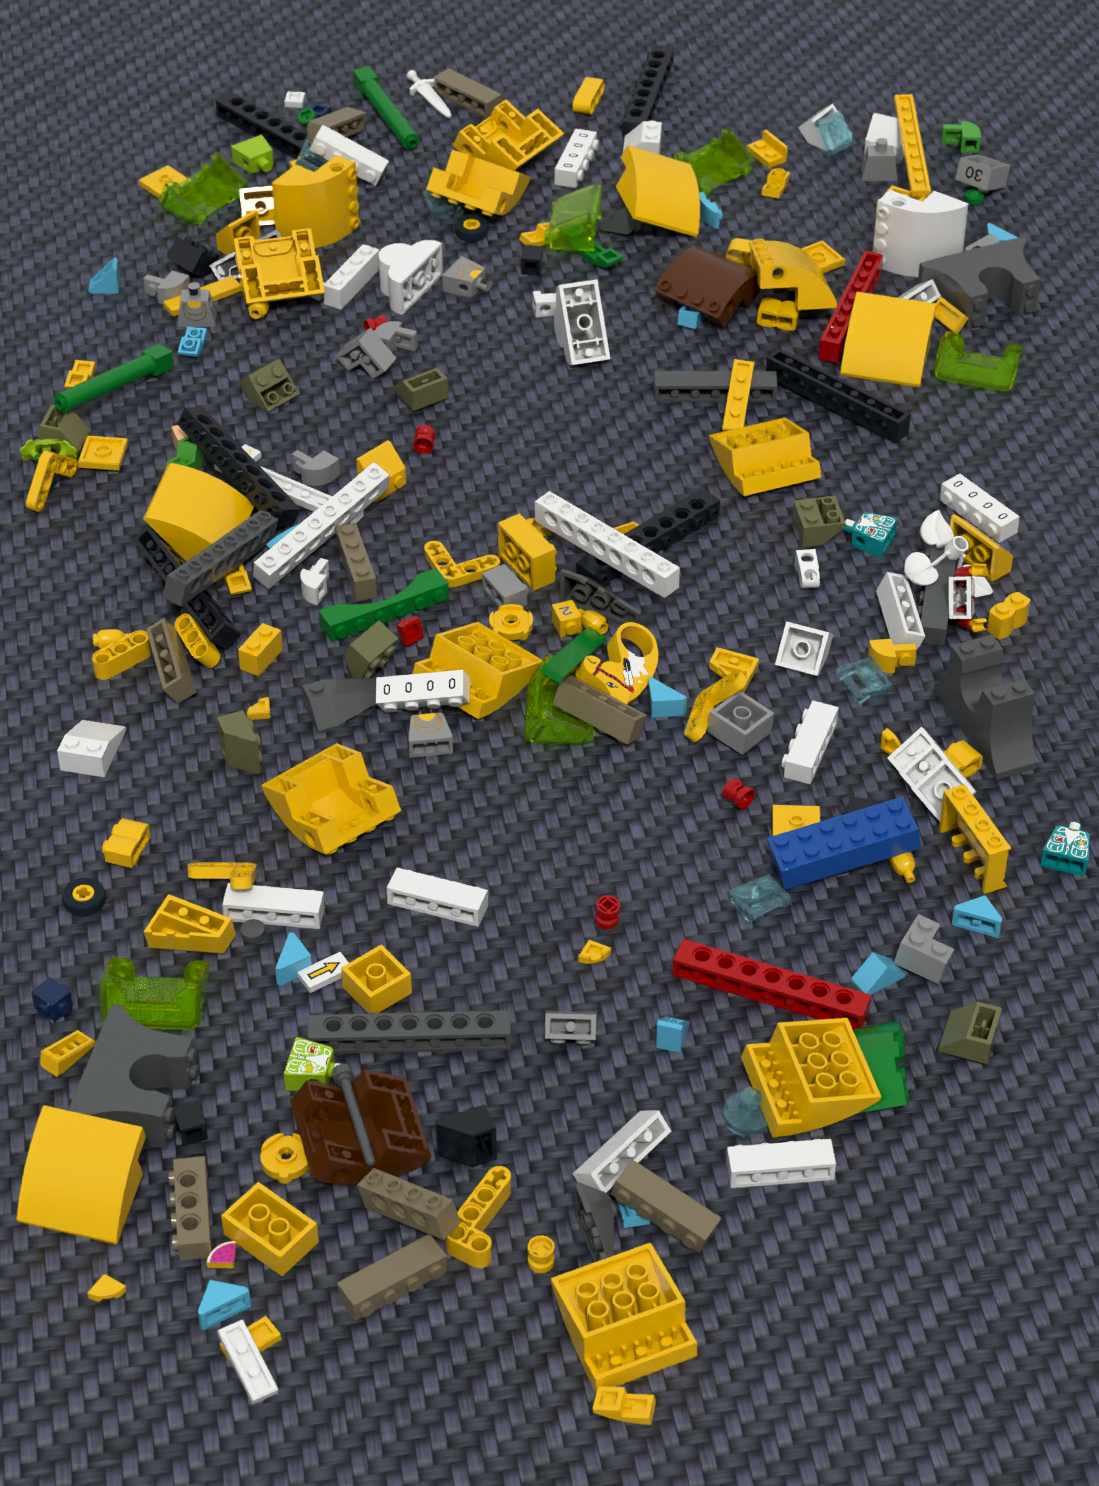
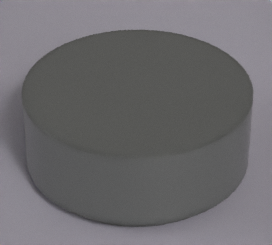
M247 920L240 927L241 937L248 943H257L265 937V926L260 920Z

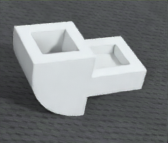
M320 558L311 567L310 571L302 569L300 574L302 595L306 601L318 605L327 593L326 580L329 578L328 560Z

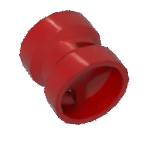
M380 315L376 319H365V331L369 328L375 331L379 325L388 322L386 316Z
M420 425L416 428L413 447L417 452L426 454L433 450L436 436L433 427Z
M732 778L724 786L722 796L728 801H734L735 806L745 809L753 801L755 791L749 786H743L742 781Z
M606 895L597 900L595 923L598 927L608 930L618 925L620 902L617 898Z

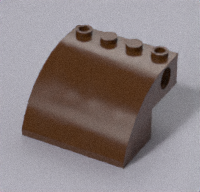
M701 246L688 248L678 255L665 270L653 289L660 301L674 307L678 303L703 313L708 322L725 328L739 305L749 309L761 290L758 284V270H754Z
M363 1069L351 1084L376 1162L373 1166H368L365 1163L342 1087L306 1080L295 1096L290 1099L312 1180L337 1185L357 1186L373 1168L399 1177L422 1166L431 1158L407 1079L404 1077Z

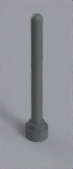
M339 1064L332 1069V1076L334 1082L342 1087L365 1163L368 1166H373L376 1162L351 1085L354 1074L349 1064Z

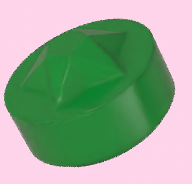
M311 108L303 109L298 115V120L303 127H307L309 121L317 119L316 113Z
M977 189L967 190L965 201L970 205H980L984 201V193Z

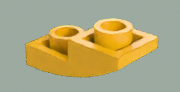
M781 168L772 169L768 174L767 183L762 188L761 195L780 199L788 183L790 172H785Z

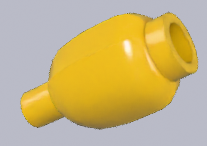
M269 302L249 304L248 306L250 316L254 319L263 318L269 310Z
M581 608L578 609L581 615V625L585 629L590 626L602 635L607 632L608 624L603 615L593 610L584 611Z
M118 629L99 630L97 634H93V646L102 649L130 633L124 634Z
M911 852L889 858L896 874L904 876L907 883L915 881L916 878L913 874L915 861Z

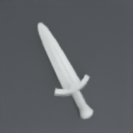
M414 70L409 71L407 79L414 83L409 89L410 95L418 92L443 116L451 118L450 110L432 88L434 87V79L420 80Z

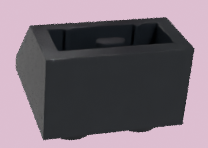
M176 237L166 256L186 270L202 278L213 273L209 265L220 260V255L211 250L209 251L207 247L198 242L196 243L188 237H185L184 240Z
M485 1104L436 1120L437 1154L439 1157L472 1168L497 1160L496 1126Z

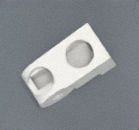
M533 291L532 307L535 317L554 316V310L557 308L556 293L541 294V291Z
M796 550L794 565L798 572L801 589L819 588L820 576L816 550ZM803 556H810L811 561H802L801 558Z

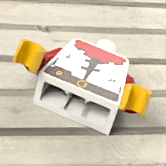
M973 563L972 566L960 567L956 569L955 577H949V619H955V623L958 626L972 629L973 632L987 631L983 626V622H987L985 618H972L975 613V580L972 577H986V574H983V568L986 564Z

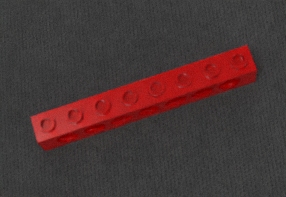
M864 251L820 339L819 359L834 363L839 362L845 348L856 293H873L882 274L883 254Z
M686 939L682 940L673 959L672 976L817 1020L848 1018L852 1029L864 1026L870 1012L872 997L870 994Z

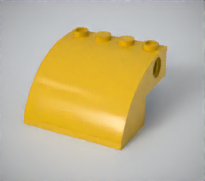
M504 100L494 107L489 118L475 127L469 124L459 131L452 145L459 152L514 171L560 139L564 133L539 109L525 118L509 101Z
M452 149L446 170L433 168L426 190L432 191L431 195L442 198V195L449 197L448 201L454 204H459V201L466 203L465 207L475 211L476 207L483 209V214L492 217L493 213L504 215L512 210L523 195L531 177Z
M336 155L315 172L295 165L272 182L275 229H278L281 237L291 236L293 230L311 228L314 248H318L343 239L359 227L355 161H350Z
M311 228L293 230L291 236L258 241H254L253 236L234 238L235 260L246 305L325 294L319 257L315 254Z
M754 239L749 242L750 266L752 269L758 270L760 289L788 288L789 291H795V305L798 310L837 307L836 299L823 272L808 253L794 245L779 241ZM775 269H782L779 274H772Z
M337 743L261 785L271 806L287 828L308 847L325 855L336 852L338 847L345 843L355 841L360 834L373 831L376 825L392 820L395 814L401 811L393 786L369 777L361 752Z

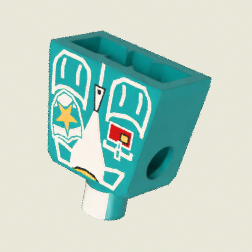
M865 512L858 522L847 519L843 531L852 534L853 547L882 559L896 535L898 518Z
M1070 822L1067 827L1056 826L1043 848L1040 866L1085 877L1089 859L1090 834L1081 831L1082 827L1077 822Z

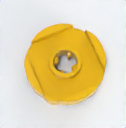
M506 604L498 607L499 610L494 614L493 611L491 612L489 628L508 640H526L529 637V633L533 629V615L530 611L529 613L524 611L523 606Z
M284 1133L276 1134L267 1139L262 1145L260 1155L261 1167L268 1176L277 1179L280 1183H290L292 1179L301 1177L309 1170L299 1134L292 1133L293 1136H284ZM286 1154L288 1156V1154H291L292 1156L290 1159H282L281 1155Z

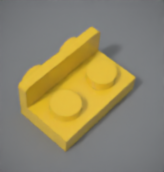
M767 130L762 131V140L747 145V152L768 169L786 162L787 146Z

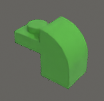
M961 121V125L943 124L941 142L942 144H960L961 153H979L981 132L977 125L968 121Z
M186 436L178 440L177 456L166 461V468L168 464L174 463L200 470L205 454Z

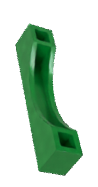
M437 568L418 574L406 589L388 599L368 604L349 605L338 603L319 610L320 628L331 642L369 629L377 621L386 623L449 600V583Z

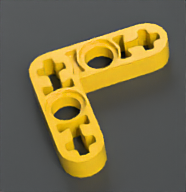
M44 451L37 464L27 496L26 507L39 512L45 505L54 473L72 477L78 467L77 460L65 455Z
M430 541L424 546L426 560L432 569L437 568L449 583L450 588L482 579L483 572L500 566V558L495 555H486L455 564L441 542ZM444 562L447 563V565L440 566L438 565V563ZM472 569L476 570V572L469 573L466 570Z
M735 670L703 690L695 699L684 735L692 742L700 740L707 730L709 715L714 706L740 691L747 683L748 677L740 670Z
M195 862L187 864V874L189 878L230 879V888L248 889L253 886L257 878V864L248 862Z

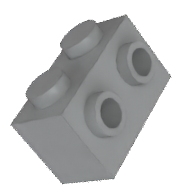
M546 1011L545 1039H550L551 1043H565L566 1039H575L578 1044H591V1040H596L597 1012Z

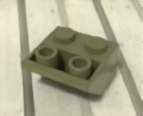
M280 359L239 381L247 398L266 412L300 394Z
M438 368L401 381L393 386V390L415 411L448 398V378Z
M51 404L39 426V439H59L61 442L65 440L76 448V454L79 455L91 430L73 410L63 413L55 405ZM55 444L51 445V450H55Z
M836 496L794 501L793 523L802 548L824 545L846 526Z
M377 621L353 641L344 655L353 679L372 678L376 673V669H383L389 663L390 659L388 657L396 650L394 646L398 637L380 621Z
M243 710L217 717L220 751L226 764L250 773H261L260 763H263V758L260 750H258V747H261V740L259 734H254L253 732L254 726L251 718L247 719Z
M977 1001L951 1011L938 1052L988 1064L999 1030L1002 1008Z

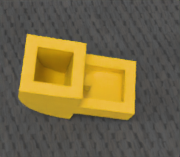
M892 639L869 640L868 659L875 669L885 673H895V667L915 666L917 652L915 643L893 645Z

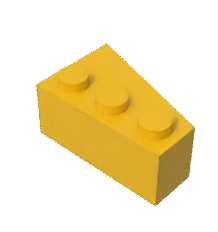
M169 894L144 930L149 948L225 953L236 935L231 918Z

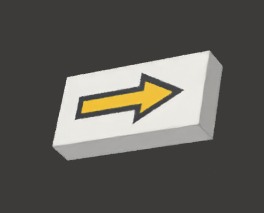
M338 952L298 971L297 975L309 993H312L341 979V967L349 962L341 952Z

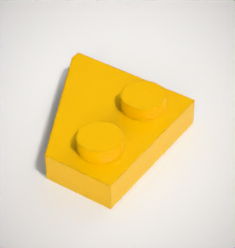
M718 647L709 661V668L722 678L735 670H740L748 677V681L740 690L745 693L759 666L758 658Z

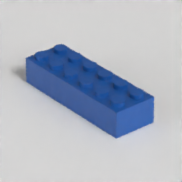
M903 796L767 838L770 858L784 890L921 848L918 826Z

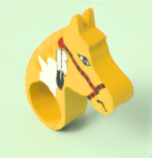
M633 622L622 624L607 644L609 661L602 662L595 656H586L575 673L579 680L627 705L634 702L648 685V679L653 677L658 663V647L655 637L647 628ZM621 639H628L634 642L641 649L643 657H637L627 650Z

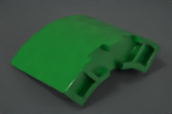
M901 1021L853 1029L881 1095L880 1101L859 1113L907 1105L910 1099L905 1068H900L899 1060L904 1059L906 1046Z

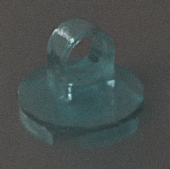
M747 1086L744 1091L734 1093L726 1100L723 1107V1117L727 1128L733 1133L749 1137L750 1134L759 1133V1135H762L769 1130L760 1107V1091Z

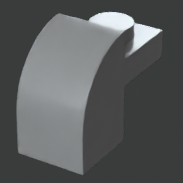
M171 271L165 279L148 274L143 278L145 295L158 298V304H163V301L181 295V291L188 290V284H190L189 275Z
M386 322L379 325L374 331L391 352L396 347L415 352L418 347L417 331L402 328V322Z
M299 450L292 453L293 470L302 475V483L306 485H325L340 476L339 458L326 451H322L314 458L307 456Z

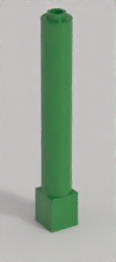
M371 67L353 70L354 87L360 95L367 97L405 149H415L420 143V137L379 85L378 77Z
M160 344L145 349L141 352L140 357L57 393L54 397V405L60 412L66 413L147 375L158 376L172 369L173 351Z

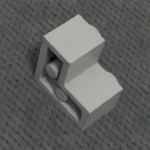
M371 328L347 342L335 355L348 371L361 364L373 379L385 372L396 360L394 354Z
M918 914L900 943L894 964L939 984L948 969L954 949L935 940L941 924Z

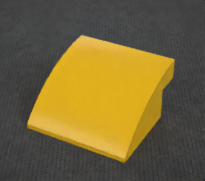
M627 145L621 156L626 169L616 188L632 218L697 237L700 221V198L696 176L691 164Z
M857 292L849 322L840 375L920 388L930 348L931 329L935 317L936 303Z
M785 417L709 435V440L722 469L732 485L743 496L821 478L820 462L811 456L809 432Z
M170 463L162 476L143 519L181 557L188 561L250 518L254 505L243 494L220 479L194 468Z
M475 622L436 634L430 658L416 662L412 674L464 670L470 676V703H462V706H459V708L480 719L498 710L517 695L542 668L544 661L481 623Z
M848 1018L777 1023L770 1043L746 1044L741 1056L773 1138L804 1133L828 1126L859 1113L881 1099L880 1092Z
M43 1105L26 1159L19 1195L17 1222L117 1245L143 1175L138 1162L146 1138L143 1127Z
M651 1242L551 1278V1284L566 1328L595 1392H597L598 1386L616 1387L697 1356V1341L685 1322V1300Z

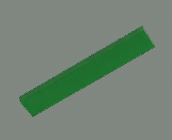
M589 626L546 662L541 669V673L555 682L561 683L580 666L586 656H591L602 647L607 638Z

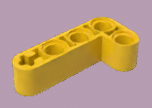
M495 1166L487 1172L458 1210L457 1214L461 1223L445 1239L448 1254L475 1268L487 1267L492 1261L491 1238L483 1233V1231L511 1194V1173L509 1169L503 1166Z

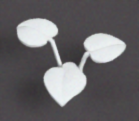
M937 510L924 520L920 533L925 543L936 545L938 549L945 547V553L931 563L925 554L914 552L906 558L904 563V572L908 579L921 586L931 585L937 580L938 572L934 566L945 557L950 560L959 558L957 569L962 567L963 559L966 557L964 552L969 547L964 537H954L949 524L942 517L940 510ZM972 577L975 580V598L993 593L985 577Z

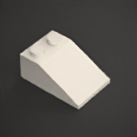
M87 720L80 721L65 734L57 750L60 770L105 777L126 732V727Z

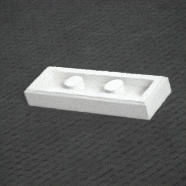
M243 1319L219 1329L217 1335L252 1405L278 1394V1388Z

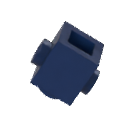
M50 977L31 991L34 1008L37 1009L41 1016H47L54 1022L68 1014L73 1008L70 989L63 984L60 985Z

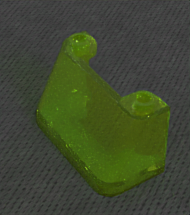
M730 127L721 131L722 136L717 139L715 137L712 138L708 145L688 155L680 151L674 154L672 158L691 164L696 176L699 192H704L705 196L713 189L742 174L744 176L751 172L752 165L756 161Z
M218 151L211 156L213 160L210 164L206 165L205 163L199 172L180 184L172 180L166 183L158 203L163 209L193 225L201 224L211 214L235 199H240L239 189L247 188L248 182Z
M592 184L558 197L556 202H552L553 214L549 229L545 230V241H548V248L594 251L597 220L602 217V184Z
M947 331L940 338L935 364V374L939 379L999 391H1008L1014 386L1026 345L1010 344L1005 348L1003 357L965 351V340L961 334Z
M547 653L528 683L524 740L534 744L586 745L595 736L593 724L590 722L582 723L579 721V718L566 714L560 708L553 705L559 683L541 673L543 665L555 656ZM575 669L569 676L572 675L576 677L575 673L577 669Z
M111 957L100 978V1015L102 1021L105 1022L113 1003L122 1005L125 1012L133 1020L148 1028L179 1030L196 1028L202 1017L209 977V961L197 960L188 963L185 967L184 978L136 976L135 965L131 960L123 957Z

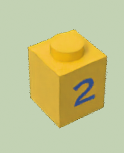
M573 600L552 604V622L560 638L581 633V615Z

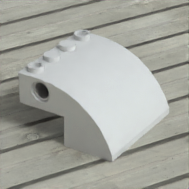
M889 190L881 199L877 200L873 253L883 254L882 269L899 275L918 277L921 262L963 252L968 203L933 191L922 202Z

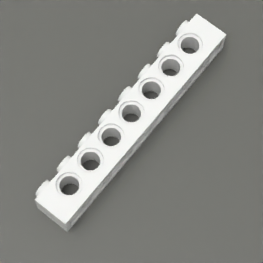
M373 462L254 562L253 577L270 589L336 533V526L347 524L388 489L389 474Z
M550 491L535 501V521L664 598L679 588L680 567Z

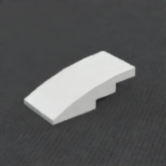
M923 727L919 728L887 757L939 822L944 790L965 784L972 795L976 793V790Z

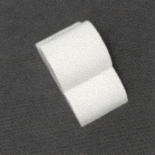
M424 240L412 246L396 243L387 245L380 250V289L383 294L389 297L390 308L395 313L403 315L443 275L441 242Z
M598 280L558 285L556 288L557 308L554 310V328L558 344L561 348H564L568 364L577 365L609 360L610 353Z

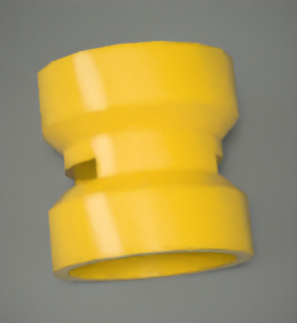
M542 1235L533 1237L529 1241L528 1266L532 1271L546 1273L553 1268L555 1264V1248L552 1239Z

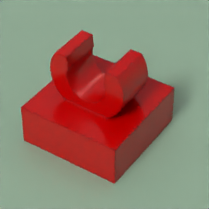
M412 616L397 623L402 645L409 646L425 637L419 617Z

